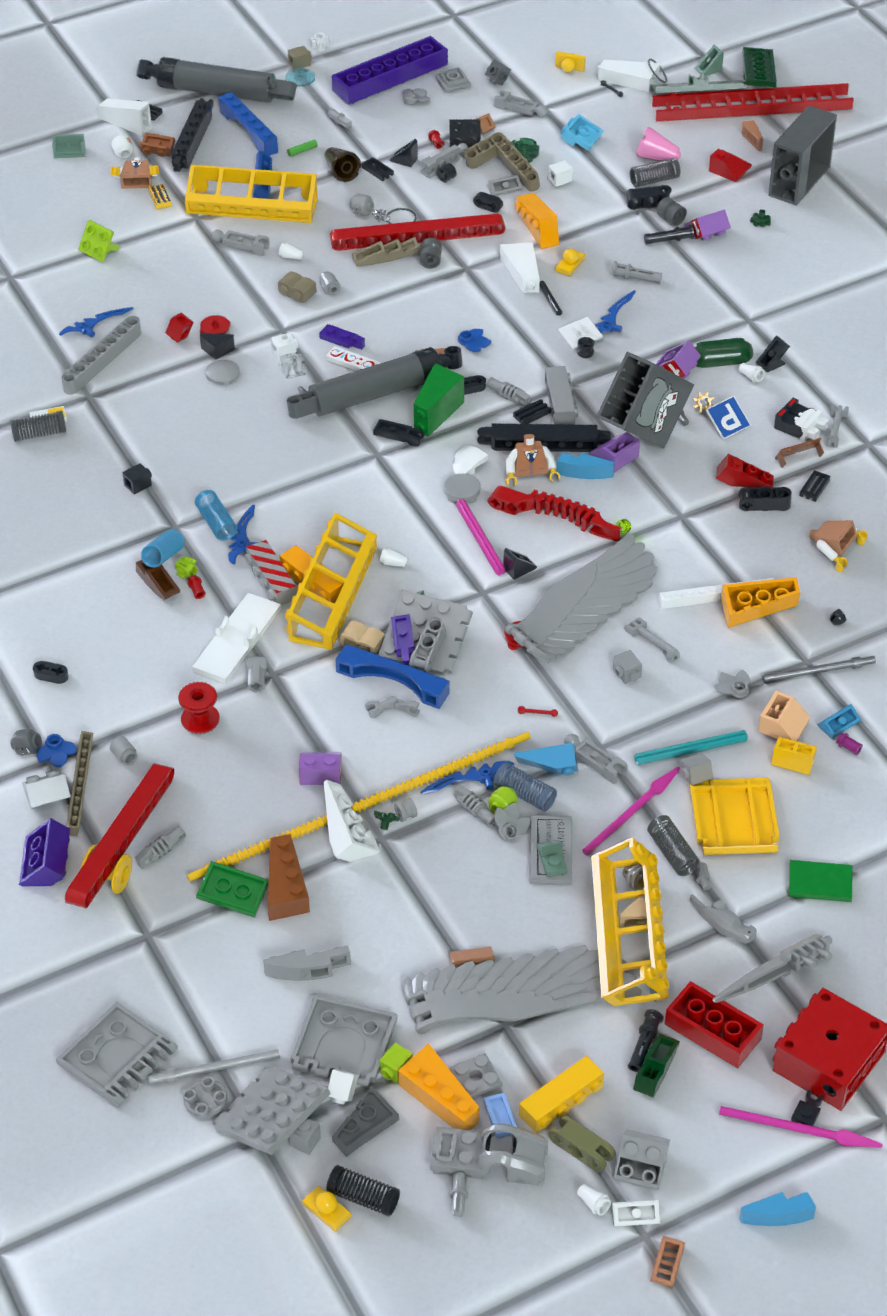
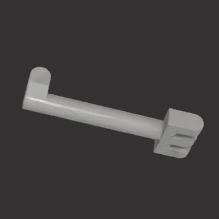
M834 404L831 405L830 415L835 417L827 446H831V442H834V447H838V431L841 418H847L849 407L846 406L842 410L841 405L838 406V409H835Z
M640 617L632 621L630 625L624 626L625 631L634 637L639 633L667 652L666 659L669 663L680 657V653L676 648L647 630V622Z

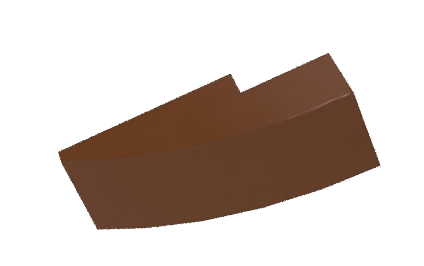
M142 560L136 562V572L160 598L165 600L180 593L179 587L162 564L152 568L147 566Z

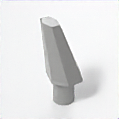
M703 863L699 866L695 882L699 885L701 884L703 890L707 891L711 888L709 884L710 876L707 864Z

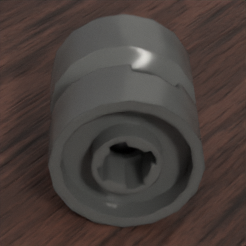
M669 197L662 199L656 210L657 215L674 226L680 225L687 215L686 208Z
M427 238L421 244L420 263L425 268L433 269L440 264L442 244L438 239Z

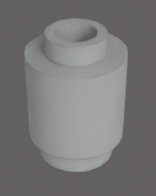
M326 271L320 275L319 282L328 295H334L340 290V283L333 273Z
M124 736L116 737L112 740L110 751L121 763L130 765L137 759L136 749Z

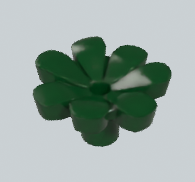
M760 209L759 214H753L750 222H754L753 225L756 227L759 224L761 227L770 226L771 216L765 215V210Z
M374 811L375 818L382 821L380 829L388 830L389 823L393 821L399 822L400 817L395 816L394 813H388L387 815L386 813Z

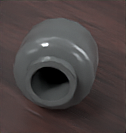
M24 729L14 733L10 744L11 748L18 755L23 756L37 753L41 747L42 740L40 734L34 729Z

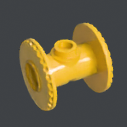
M93 845L89 848L83 859L82 866L87 861V859L89 858V856L91 855V853L97 845ZM124 854L119 859L117 865L107 878V880L112 881L111 888L115 894L122 893L131 876L133 860L129 854Z

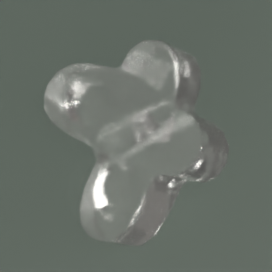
M373 209L372 215L375 216L378 222L380 220L390 222L391 217L385 215V209Z

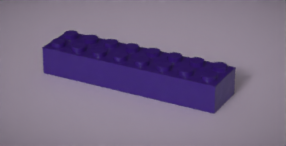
M432 36L426 37L331 75L332 91L348 105L448 65V49Z

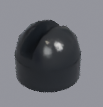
M837 609L831 613L830 621L834 625H841L846 622V616L842 610Z

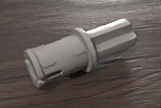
M335 109L329 110L328 117L333 119L336 124L342 125L345 128L352 127V121L345 117V114L339 113Z
M462 1172L454 1173L453 1187L450 1191V1197L452 1198L451 1214L458 1217L463 1216L465 1199L468 1197V1192L466 1191L467 1175Z

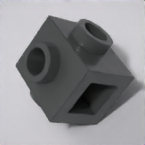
M493 59L484 75L489 77L488 81L495 85L499 83L503 86L511 69Z

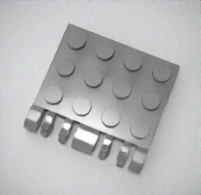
M116 1002L56 1058V1062L63 1069L104 1097L113 1107L118 1108L124 1102L123 1098L126 1099L130 1095L128 1090L120 1085V1083L124 1081L127 1086L136 1090L139 1086L138 1082L143 1083L153 1073V1069L156 1070L160 1066L157 1059L153 1058L150 1054L154 1052L156 1056L166 1060L169 1055H172L178 1049V1046L173 1040Z

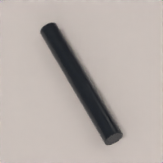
M540 281L539 286L556 315H561L562 310L546 283Z

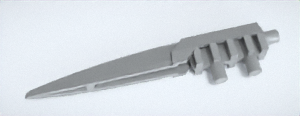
M814 934L782 950L779 956L752 970L713 998V1002L717 1003L742 995L782 976L786 977L791 974V969L796 972L799 971L800 966L804 968L808 966L813 969L817 965L815 958L819 960L824 958L829 961L832 958V953L829 952L830 944L833 942L831 936L823 937L822 935Z

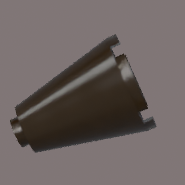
M330 147L326 150L325 159L334 178L338 181L349 182L358 176L361 161L355 153L336 147Z

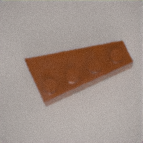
M291 834L273 837L270 840L269 921L310 912L309 896Z

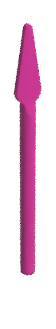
M676 767L652 782L650 789L583 848V853L588 856L654 795L661 794L679 772L680 767Z
M724 1106L720 1107L719 1115L836 1140L838 1144L844 1146L883 1147L882 1143L845 1129L833 1131Z

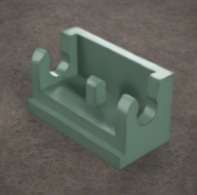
M84 134L53 135L52 147L54 158L85 157Z

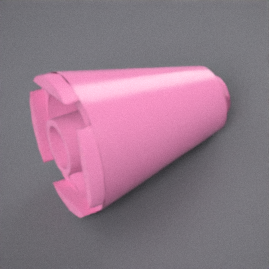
M647 127L644 132L645 135L638 146L636 156L659 161L670 158L679 160L681 152H679L680 148L654 129Z

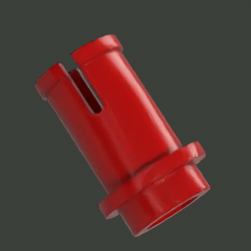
M431 130L428 134L429 140L433 142L437 149H441L444 141L441 139L439 131Z
M193 575L189 577L187 585L192 589L194 597L201 599L206 595L201 585L202 580L200 577Z

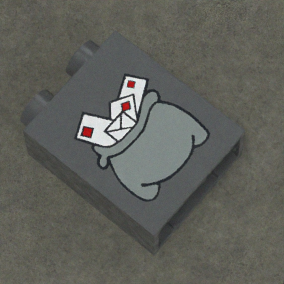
M627 351L596 417L664 449L694 384Z

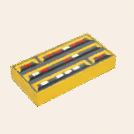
M164 184L148 187L156 209L172 206Z

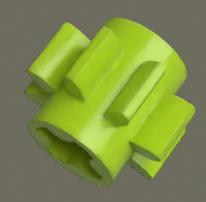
M187 556L179 558L175 564V569L178 571L176 575L187 580L189 577L196 575L198 571V566L195 565L196 560Z

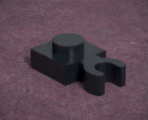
M808 1090L805 1102L799 1101L791 1121L814 1126L821 1111L819 1106L822 1104L823 1096L820 1094L818 1099H812V1090Z

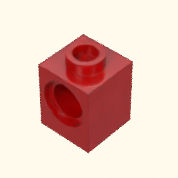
M179 313L170 319L165 334L178 343L188 337L194 322L183 313Z

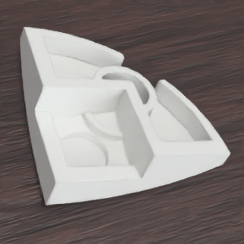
M464 445L454 456L453 470L455 475H473L477 466L488 461V454L474 446Z

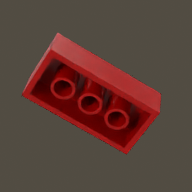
M690 981L666 1009L664 1025L738 1069L762 1040L764 1024L725 1001L713 1002V998L716 997L715 995Z

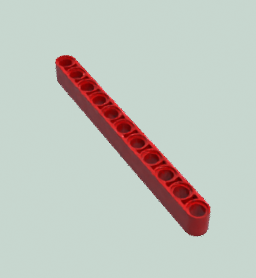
M486 214L335 229L330 233L332 248L340 251L366 248L382 241L383 245L397 239L402 243L413 237L416 238L417 243H422L427 238H435L442 241L500 235L505 232L506 227L502 215Z
M157 763L151 766L69 885L65 894V903L85 909L88 908L117 865L119 859L123 856L172 783L175 772L174 768Z

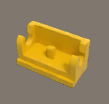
M778 737L774 746L771 765L810 775L817 747Z

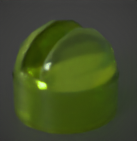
M621 519L615 524L622 528L620 534H626L631 530V523L627 519Z

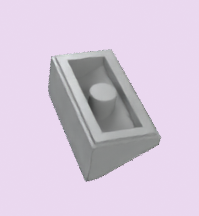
M518 175L491 180L487 183L488 190L494 196L523 189Z

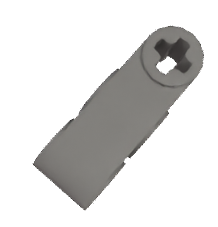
M434 616L427 621L419 642L411 655L410 667L416 666L424 669L425 672L431 670L435 656L446 634L443 620L440 617ZM434 627H440L438 630H432ZM427 643H433L429 647L425 646Z

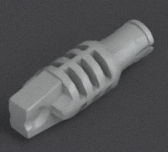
M490 377L487 381L488 388L497 391L500 396L514 403L527 406L531 401L530 395L508 382H500L493 377Z
M461 784L454 788V797L470 814L482 819L489 827L496 824L495 814L487 808V804L473 791L468 790Z
M177 826L169 834L159 836L158 839H155L154 842H151L135 856L137 865L143 869L158 861L163 855L172 850L173 845L186 837L185 831L180 826Z

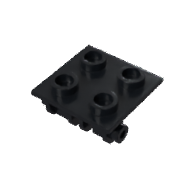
M449 119L450 147L465 143L470 148L480 142V119Z

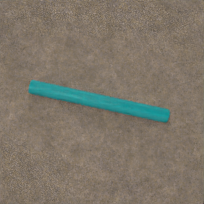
M745 730L636 753L634 760L637 765L745 742L748 739V735Z

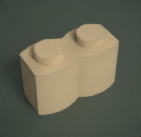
M351 621L340 635V645L344 647L348 644L377 654L381 649L385 634L377 628L367 627L362 622Z

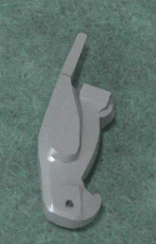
M693 894L690 895V902L723 936L736 939L745 944L752 942L756 938V928L752 925L743 926L738 916L728 910L727 905L722 900L708 907L701 903Z

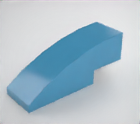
M562 452L557 460L556 472L562 476L578 479L613 478L615 462L581 453L577 457Z
M781 1192L741 1207L739 1220L741 1223L757 1226L797 1224L814 1219L816 1205L808 1192L786 1199L784 1193Z

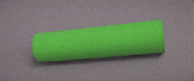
M314 139L287 149V154L293 156L318 146L317 141Z

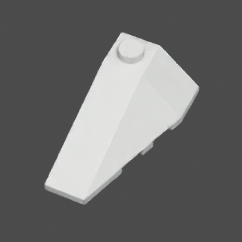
M329 780L324 781L329 841L334 856L338 859L352 862L378 854L380 850L370 830L366 831L361 824L363 819L352 810L351 806L353 803L342 786Z

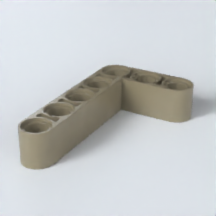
M496 132L465 151L466 164L471 169H475L498 156L514 175L519 176L520 182L527 190L536 191L540 187L537 171L503 133Z

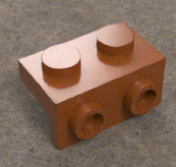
M145 132L143 141H139L138 146L141 152L145 154L152 153L161 157H170L176 140L174 137Z

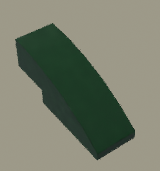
M662 1034L658 1035L636 1075L633 1090L654 1098L672 1063L680 1041Z

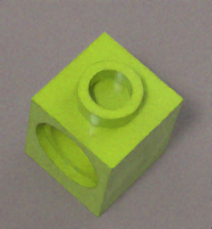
M394 1043L379 1060L381 1075L385 1079L392 1080L398 1084V1070L413 1058V1053Z

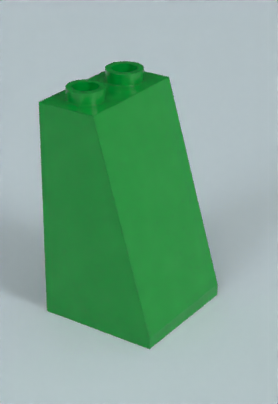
M438 364L433 366L413 404L414 428L422 430L425 436L429 437L464 404V376Z

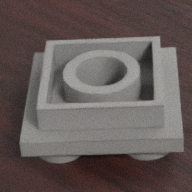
M459 67L436 74L437 80L446 92H452L459 88L465 89L471 86L470 81Z
M486 1053L450 1067V1071L472 1098L503 1086ZM479 1076L481 1077V1079L478 1081H474L471 1079V1077Z

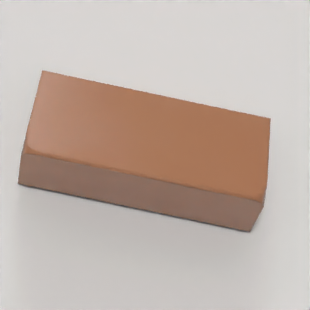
M491 947L449 952L450 962L456 968L469 961H473L475 965L486 960L494 961V953Z

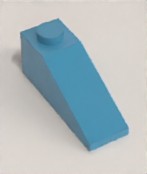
M573 743L514 753L517 762L556 774L568 776L579 771Z

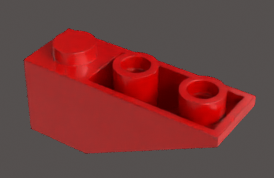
M730 454L726 455L716 470V479L730 486L750 488L773 487L774 475Z

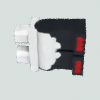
M793 397L775 415L774 429L800 438V440L805 442L808 438L817 439L820 435V429L825 431L828 428L829 420L822 417V411L807 408L799 404V400Z

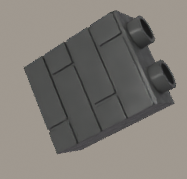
M807 106L800 116L784 131L783 135L774 142L768 196L797 206L831 167L837 114L813 106Z

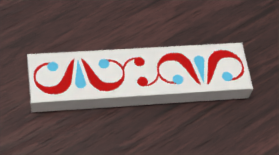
M336 346L326 355L327 361L355 371L381 363Z

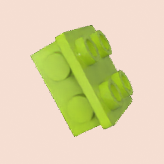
M88 220L78 250L104 262L107 252L118 251L120 245L111 241L114 231L92 220Z

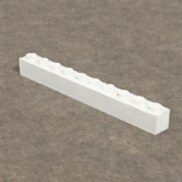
M766 578V579L751 580V581H744V582L773 580L774 578ZM724 584L661 592L659 602L662 609L721 601L722 585Z

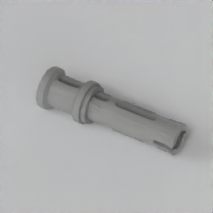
M617 261L613 263L612 276L619 275L624 276L626 279L633 277L661 283L662 273L634 268L631 264H618Z

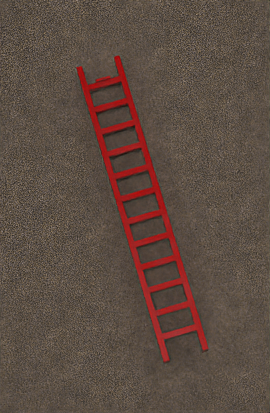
M842 83L682 94L670 92V94L653 95L652 107L666 106V109L656 110V122L802 113L807 106H813L825 111L853 109L854 99L836 97L838 95H848L849 84ZM831 96L832 99H822L821 97ZM816 97L817 100H807L806 98ZM791 98H801L802 101H792ZM776 99H786L787 102H777ZM761 100H771L772 103H762ZM746 101H756L757 104H746ZM731 102H741L742 105H731ZM716 103H726V106H716ZM696 104L694 108H686V105ZM701 104H711V106L701 107ZM681 105V108L674 107V109H671V106Z

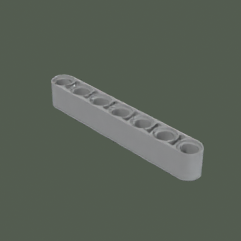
M129 316L63 373L61 378L64 393L68 395L77 393L141 335L140 319L137 316Z

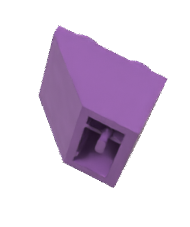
M625 432L612 437L609 441L589 452V455L615 462V473L639 457L640 440Z

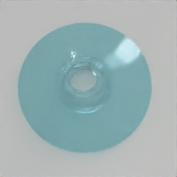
M296 68L286 73L285 80L295 82L297 87H302L313 83L315 74L306 68Z

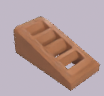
M744 121L742 123V135L758 151H762L763 136L755 121Z
M666 1236L662 1237L650 1279L651 1282L673 1288L685 1242ZM664 1249H672L678 1251V1253L676 1255L670 1252L664 1251ZM662 1256L675 1259V1263L663 1260ZM662 1264L672 1267L673 1271L660 1268L659 1266ZM657 1273L669 1275L671 1278L667 1280L657 1277Z

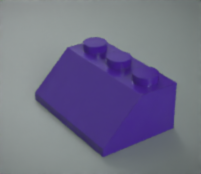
M50 818L25 836L20 886H52L65 877L70 828Z

